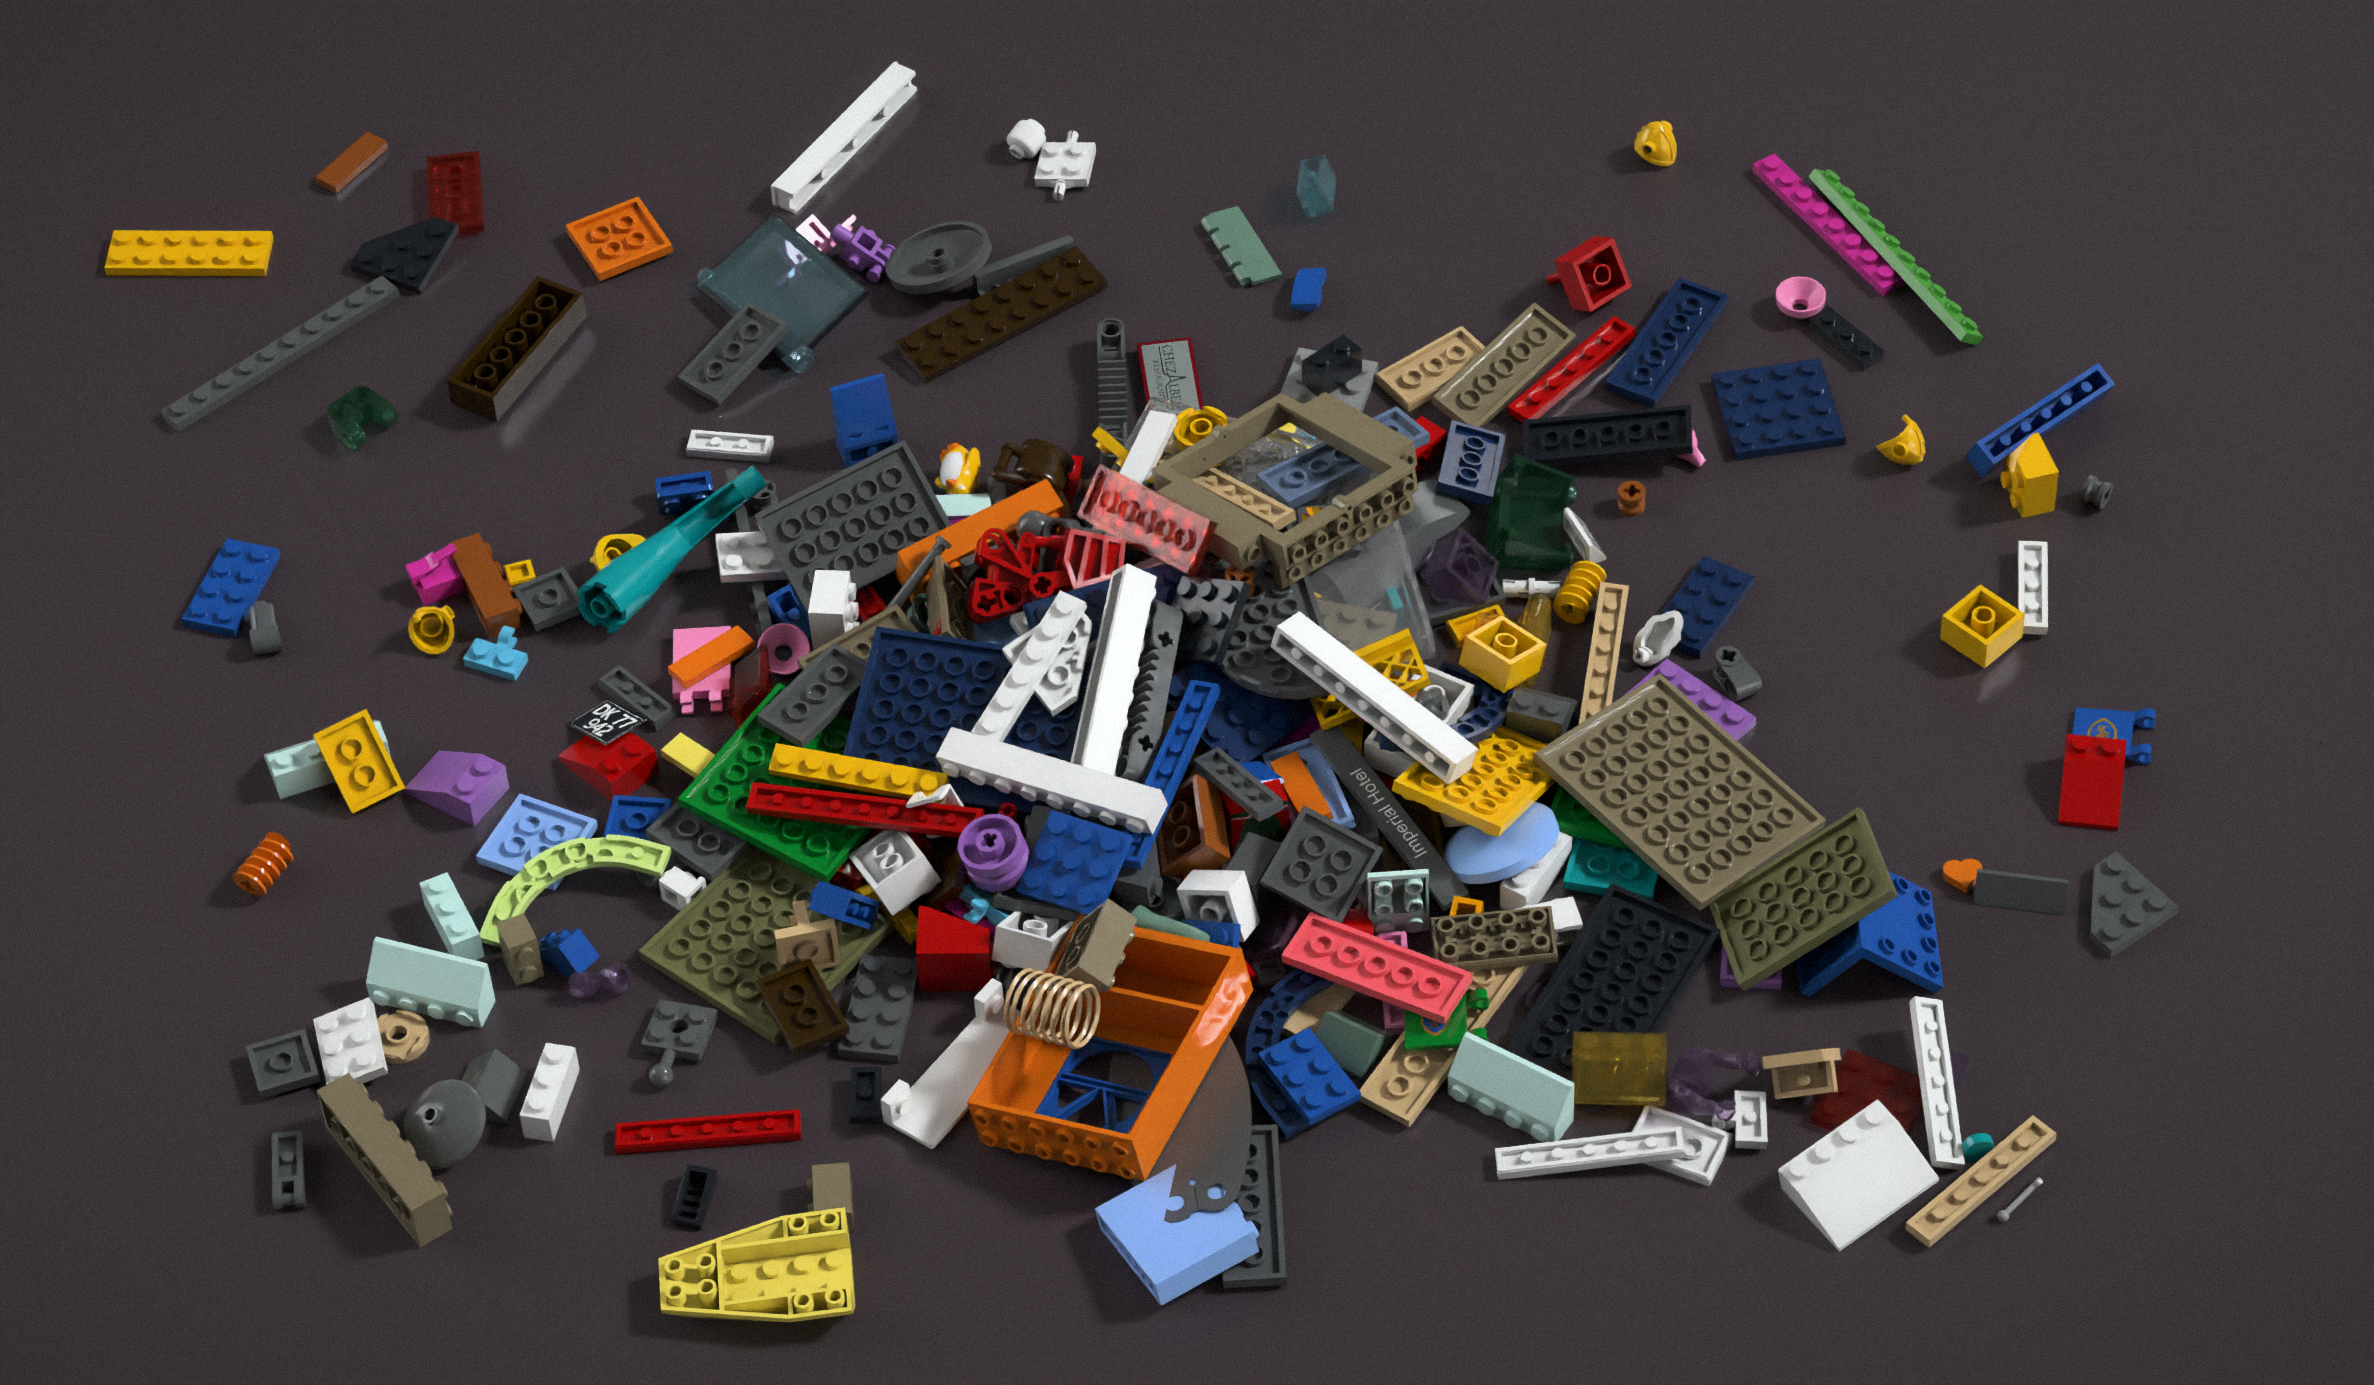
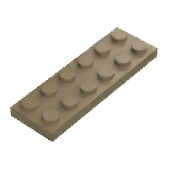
M1534 302L1432 397L1431 403L1452 420L1483 428L1575 341L1577 335Z

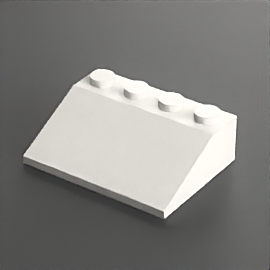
M1878 1099L1778 1169L1781 1189L1839 1252L1939 1181L1937 1174L1898 1120Z

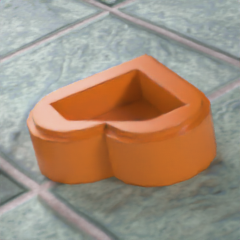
M1970 858L1962 862L1950 860L1943 866L1942 877L1947 883L1967 893L1976 884L1977 869H1982V865L1978 860Z

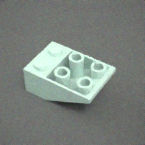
M1428 869L1367 873L1366 909L1367 915L1373 923L1374 934L1395 931L1411 933L1429 931Z

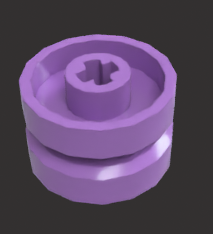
M988 814L974 819L964 828L958 840L957 849L960 858L967 869L971 881L979 889L988 892H1004L1019 884L1031 857V852L1019 825L1010 817L1001 814Z

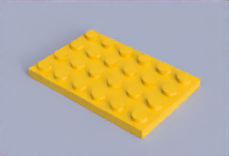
M1501 725L1488 738L1474 744L1478 750L1471 769L1449 785L1416 760L1394 780L1392 791L1402 795L1407 800L1416 801L1428 806L1432 811L1451 816L1460 823L1469 824L1481 829L1485 834L1499 837L1556 781L1533 761L1534 753L1547 744Z

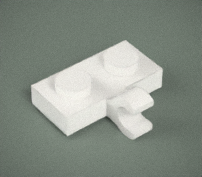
M1734 1091V1110L1713 1109L1712 1127L1723 1131L1734 1128L1735 1148L1767 1149L1766 1092Z

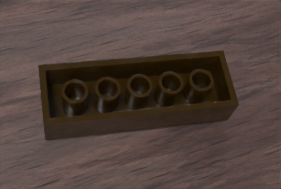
M537 276L447 380L451 404L498 421L587 317L583 293Z

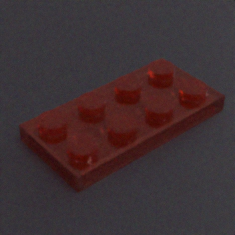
M473 151L426 157L430 218L437 217L457 224L459 227L457 235L485 232L480 152Z

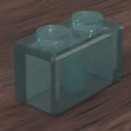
M1325 154L1300 160L1296 195L1307 218L1324 216L1333 212L1337 178Z

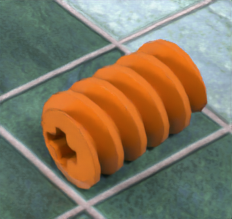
M276 832L267 833L264 840L260 841L258 847L252 851L251 856L247 857L244 864L233 874L232 879L235 884L248 893L259 897L265 896L267 893L266 888H272L273 880H278L280 872H284L287 869V864H291L294 860L293 854L290 852V843Z

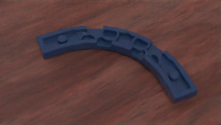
M1480 678L1482 698L1476 710L1473 709L1458 718L1457 723L1449 727L1473 745L1488 738L1505 721L1506 709L1513 695V688L1503 693ZM1377 730L1380 750L1405 752Z
M1298 968L1282 978L1270 990V995L1264 1000L1262 1005L1258 1006L1249 1026L1245 1047L1246 1072L1252 1094L1272 1125L1277 1124L1278 1132L1285 1140L1309 1126L1259 1064L1257 1056L1259 1052L1279 1042L1284 1026L1300 1006L1335 984V982Z

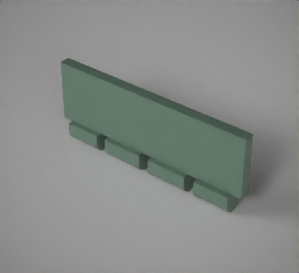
M1238 206L1209 213L1208 216L1202 218L1201 224L1208 235L1211 236L1219 252L1222 253L1230 269L1233 270V274L1241 286L1250 285V283L1254 286L1282 278L1281 271Z

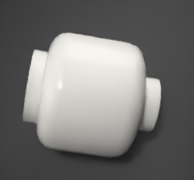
M1033 119L1020 120L1007 136L1010 153L1018 159H1022V157L1033 158L1046 142L1043 126Z

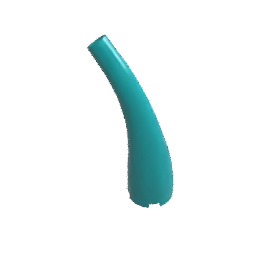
M751 465L732 481L716 490L668 526L614 558L592 576L576 593L580 595L581 599L577 606L586 621L594 628L598 624L608 628L607 633L617 632L650 601L675 568L711 531L767 486L766 481L758 470Z

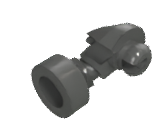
M1422 690L1415 699V701L1443 721L1447 718L1449 702L1438 690Z

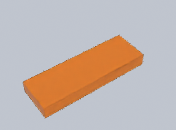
M736 625L668 666V672L680 685L687 689L755 648V641Z
M1297 751L1270 762L1271 769L1283 778L1284 784H1282V787L1297 814L1300 813L1305 805L1329 819L1333 818L1330 807Z

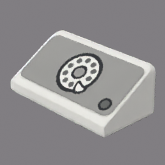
M1569 507L1564 508L1563 529L1583 560L1594 563L1606 560L1605 554L1584 522Z

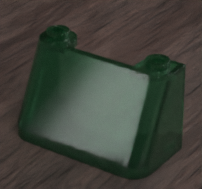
M1518 454L1512 457L1497 477L1491 505H1488L1485 558L1490 567L1495 569L1562 571L1565 567H1570L1574 558V552H1572L1571 545L1567 543L1562 544L1564 508H1567L1568 505H1573L1577 498L1578 490L1575 489V476Z

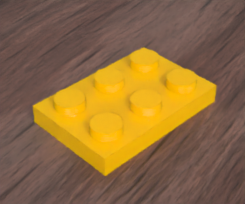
M367 709L313 734L351 814L405 788Z

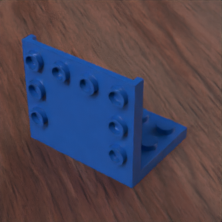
M1888 871L1898 897L1796 959L1800 993L1807 997L1812 996L1861 958L1877 964L1933 993L1943 988L1942 969L1931 892Z

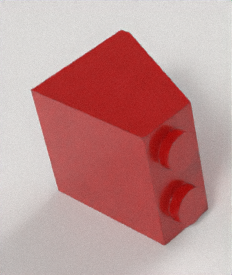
M919 906L916 960L920 991H981L992 978L996 979L999 962L992 960L994 942H991L990 929L926 906Z

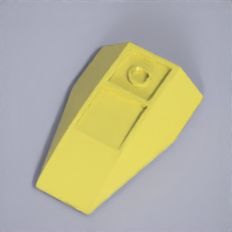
M845 1207L780 1216L660 1257L659 1281L662 1314L705 1319L797 1322L853 1314L855 1309L853 1264Z

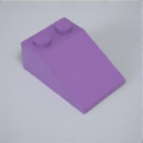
M439 750L404 788V793L475 827L510 787L504 764L483 754Z

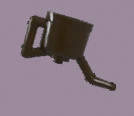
M1027 439L1023 442L1022 447L1012 442H1006L1001 447V454L997 464L993 467L992 478L996 482L1018 484L1023 490L1047 478L1064 505V518L1077 520L1081 527H1085L1086 523L1077 518V514L1073 512L1063 493L1069 474L1074 467V460L1071 455L1061 447L1041 439ZM1011 456L1017 457L1018 460L1013 472H1007L1006 469Z

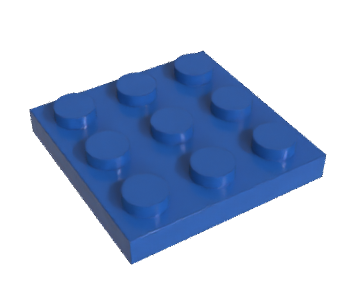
M1051 810L1016 892L1021 896L1087 916L1108 899L1134 838L1130 834Z

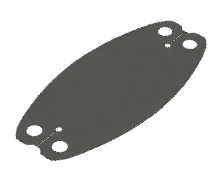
M1229 1034L1146 1179L1148 1180L1176 1164L1169 1198L1182 1196L1185 1199V1204L1182 1208L1175 1211L1166 1208L1164 1221L1169 1223L1187 1219L1198 1209L1212 1212L1227 1208L1232 1204L1241 1188L1250 1149L1252 1110L1247 1076L1241 1058ZM1113 1051L1108 1082L1150 1091L1153 1077L1149 1065L1135 1054ZM1115 1097L1117 1121H1124L1133 1115L1142 1103ZM1130 1179L1134 1187L1144 1182L1138 1179ZM1192 1179L1197 1180V1183L1194 1185H1191L1189 1182ZM1223 1184L1226 1186L1227 1192L1223 1197L1219 1199L1208 1197L1207 1192L1213 1185Z

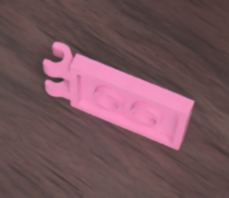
M731 626L673 629V663L730 630ZM732 662L687 689L673 678V700H680L682 715H694V699L709 698L711 713H723V697H731Z

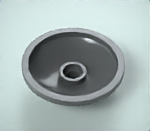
M448 1079L430 1085L415 1098L407 1111L403 1123V1141L408 1140L412 1144L416 1152V1158L419 1162L424 1160L429 1168L442 1169L460 1162L472 1152L484 1131L486 1108L483 1098L474 1087L461 1080Z

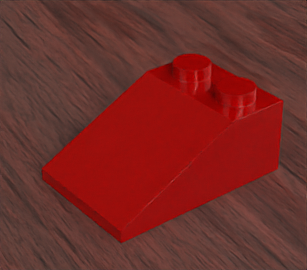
M626 732L607 745L585 735L557 756L561 763L611 802L614 795L629 796L659 773L656 750L640 737Z
M2074 734L2066 735L2058 817L2059 825L2118 831L2126 740Z

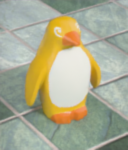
M958 443L947 445V449H942L939 454L941 461L940 477L935 479V484L937 487L945 489L949 495L974 493L980 485L978 472L981 463L978 449L973 447L968 451Z

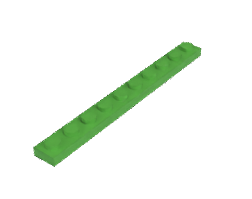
M1814 168L1809 178L1952 333L1962 342L1978 345L1983 336L1976 329L1978 327L1977 324L1961 313L1962 308L1945 296L1946 291L1930 280L1931 275L1914 263L1915 258L1910 253L1899 247L1900 242L1894 236L1885 232V226L1882 222L1872 218L1869 214V208L1854 198V192L1839 182L1840 177L1836 173L1828 169L1822 171Z

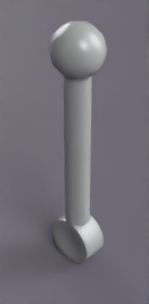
M2037 1177L2005 1210H2000L1997 1213V1219L2000 1222L2008 1221L2009 1214L2043 1180Z

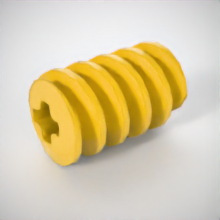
M1586 560L1573 564L1553 601L1554 611L1565 622L1577 624L1584 621L1585 615L1590 611V607L1598 595L1600 582L1606 580L1604 569L1598 564Z

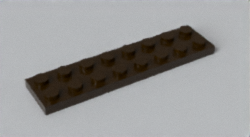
M1075 246L895 341V348L924 383L927 384L1107 288V280Z

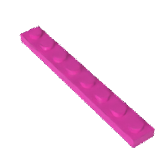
M1775 153L1753 163L1752 172L1882 296L1904 286L1905 281L1877 250Z

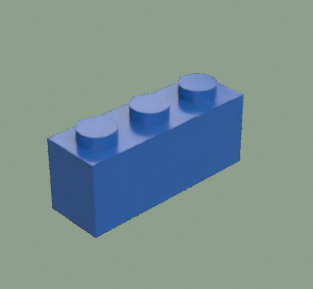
M820 880L817 886L813 887L809 896L810 910L872 930L881 905V901Z

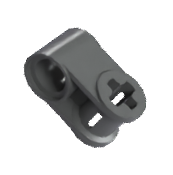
M1723 646L1717 649L1715 653L1717 664L1713 668V677L1725 690L1731 701L1737 702L1762 690V681L1759 674L1749 665L1737 648Z

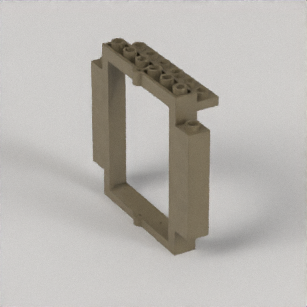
M1326 392L1305 404L1284 393H1280L1226 426H1215L1209 436L1152 468L1155 493L1150 496L1154 517L1240 570L1246 569L1265 557L1272 561L1276 586L1285 589L1414 510L1412 494L1419 491L1415 466L1418 465L1415 444L1413 440ZM1288 422L1381 474L1346 496L1342 494L1337 495L1331 505L1284 533L1279 532L1192 481L1193 478Z

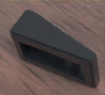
M686 1164L672 1213L671 1224L702 1229L718 1181L716 1169ZM697 1181L706 1184L705 1187L692 1185V1182ZM692 1191L703 1193L702 1197L688 1195V1193ZM685 1202L698 1203L700 1206L699 1208L686 1206ZM682 1211L697 1214L696 1219L680 1216Z

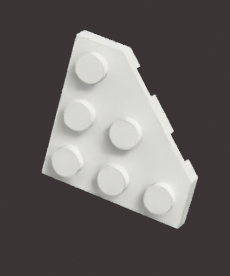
M1085 613L1079 619L1034 691L1035 695L1052 716H1055L1078 699L1093 627L1091 620ZM1037 626L1002 648L1003 654L1012 665L1019 657Z

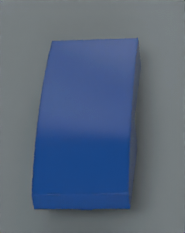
M1302 268L1298 270L1292 290L1291 309H1299L1302 312L1318 309L1323 299L1322 286L1327 278L1326 268Z

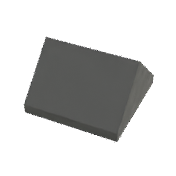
M494 1048L472 1059L461 1081L474 1087L483 1098L486 1108V1120L507 1124L528 1079V1073Z

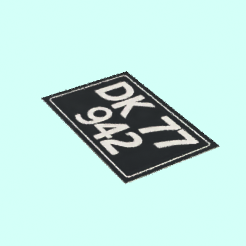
M607 698L566 724L607 745L647 719Z

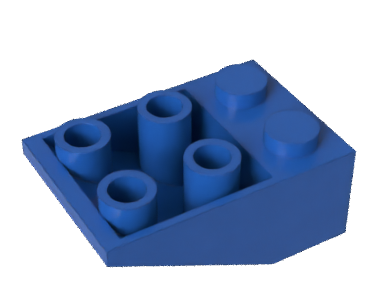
M883 373L830 388L836 445L846 468L898 443L897 429Z

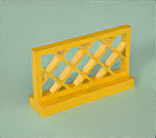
M1409 628L1353 651L1354 654L1376 671H1384L1382 675L1408 695L1432 685ZM1411 659V661L1409 662L1408 665H1407V664H1401V663L1406 662V661H1408V660ZM1394 670L1403 672L1398 680L1389 678ZM1411 674L1422 675V678L1415 681H1407ZM1332 694L1327 699H1320L1324 696L1310 698L1323 731L1359 716L1345 704L1336 702L1337 698ZM1329 709L1338 710L1335 715L1324 718Z

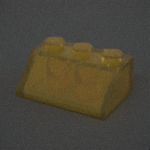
M1573 1032L1571 1078L1574 1083V1104L1666 1106V1034Z

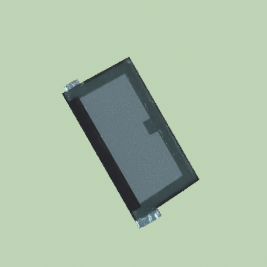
M773 212L713 270L703 268L697 275V279L700 281L697 284L699 290L730 317L733 318L749 301L787 322L791 330L771 352L796 373H802L810 368L815 359L812 349L870 295L862 285L776 212Z

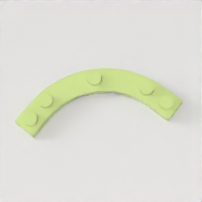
M606 835V837L592 839L581 837L553 846L525 863L523 869L510 882L507 881L495 897L481 928V942L501 948L496 923L523 914L531 902L545 888L574 872L595 867H621L662 878L672 854L671 847L623 835Z

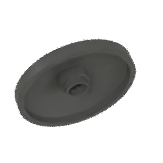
M953 221L937 224L913 234L900 243L892 251L890 258L887 259L886 273L891 285L904 293L928 294L945 290L965 281L983 267L991 254V241L986 230L976 223Z

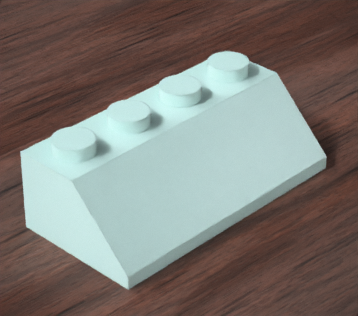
M373 720V723L391 758L388 741L386 739L380 721ZM315 739L264 754L280 799L335 782Z
M375 937L366 979L369 998L372 1002L381 1006H392L428 1015L434 1019H445L457 1022L463 1026H473L482 1029L496 1001L488 963Z
M1469 1032L1465 1033L1448 1074V1095L1458 1102H1464L1479 1109L1485 1115H1491L1504 1121L1512 1128H1518L1532 1135L1539 1141H1559L1574 1121V1083Z

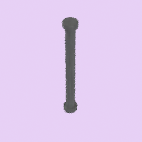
M940 535L935 538L937 542L886 609L895 604L899 608L902 607L933 566L935 557L941 555L946 548L950 549L952 545Z

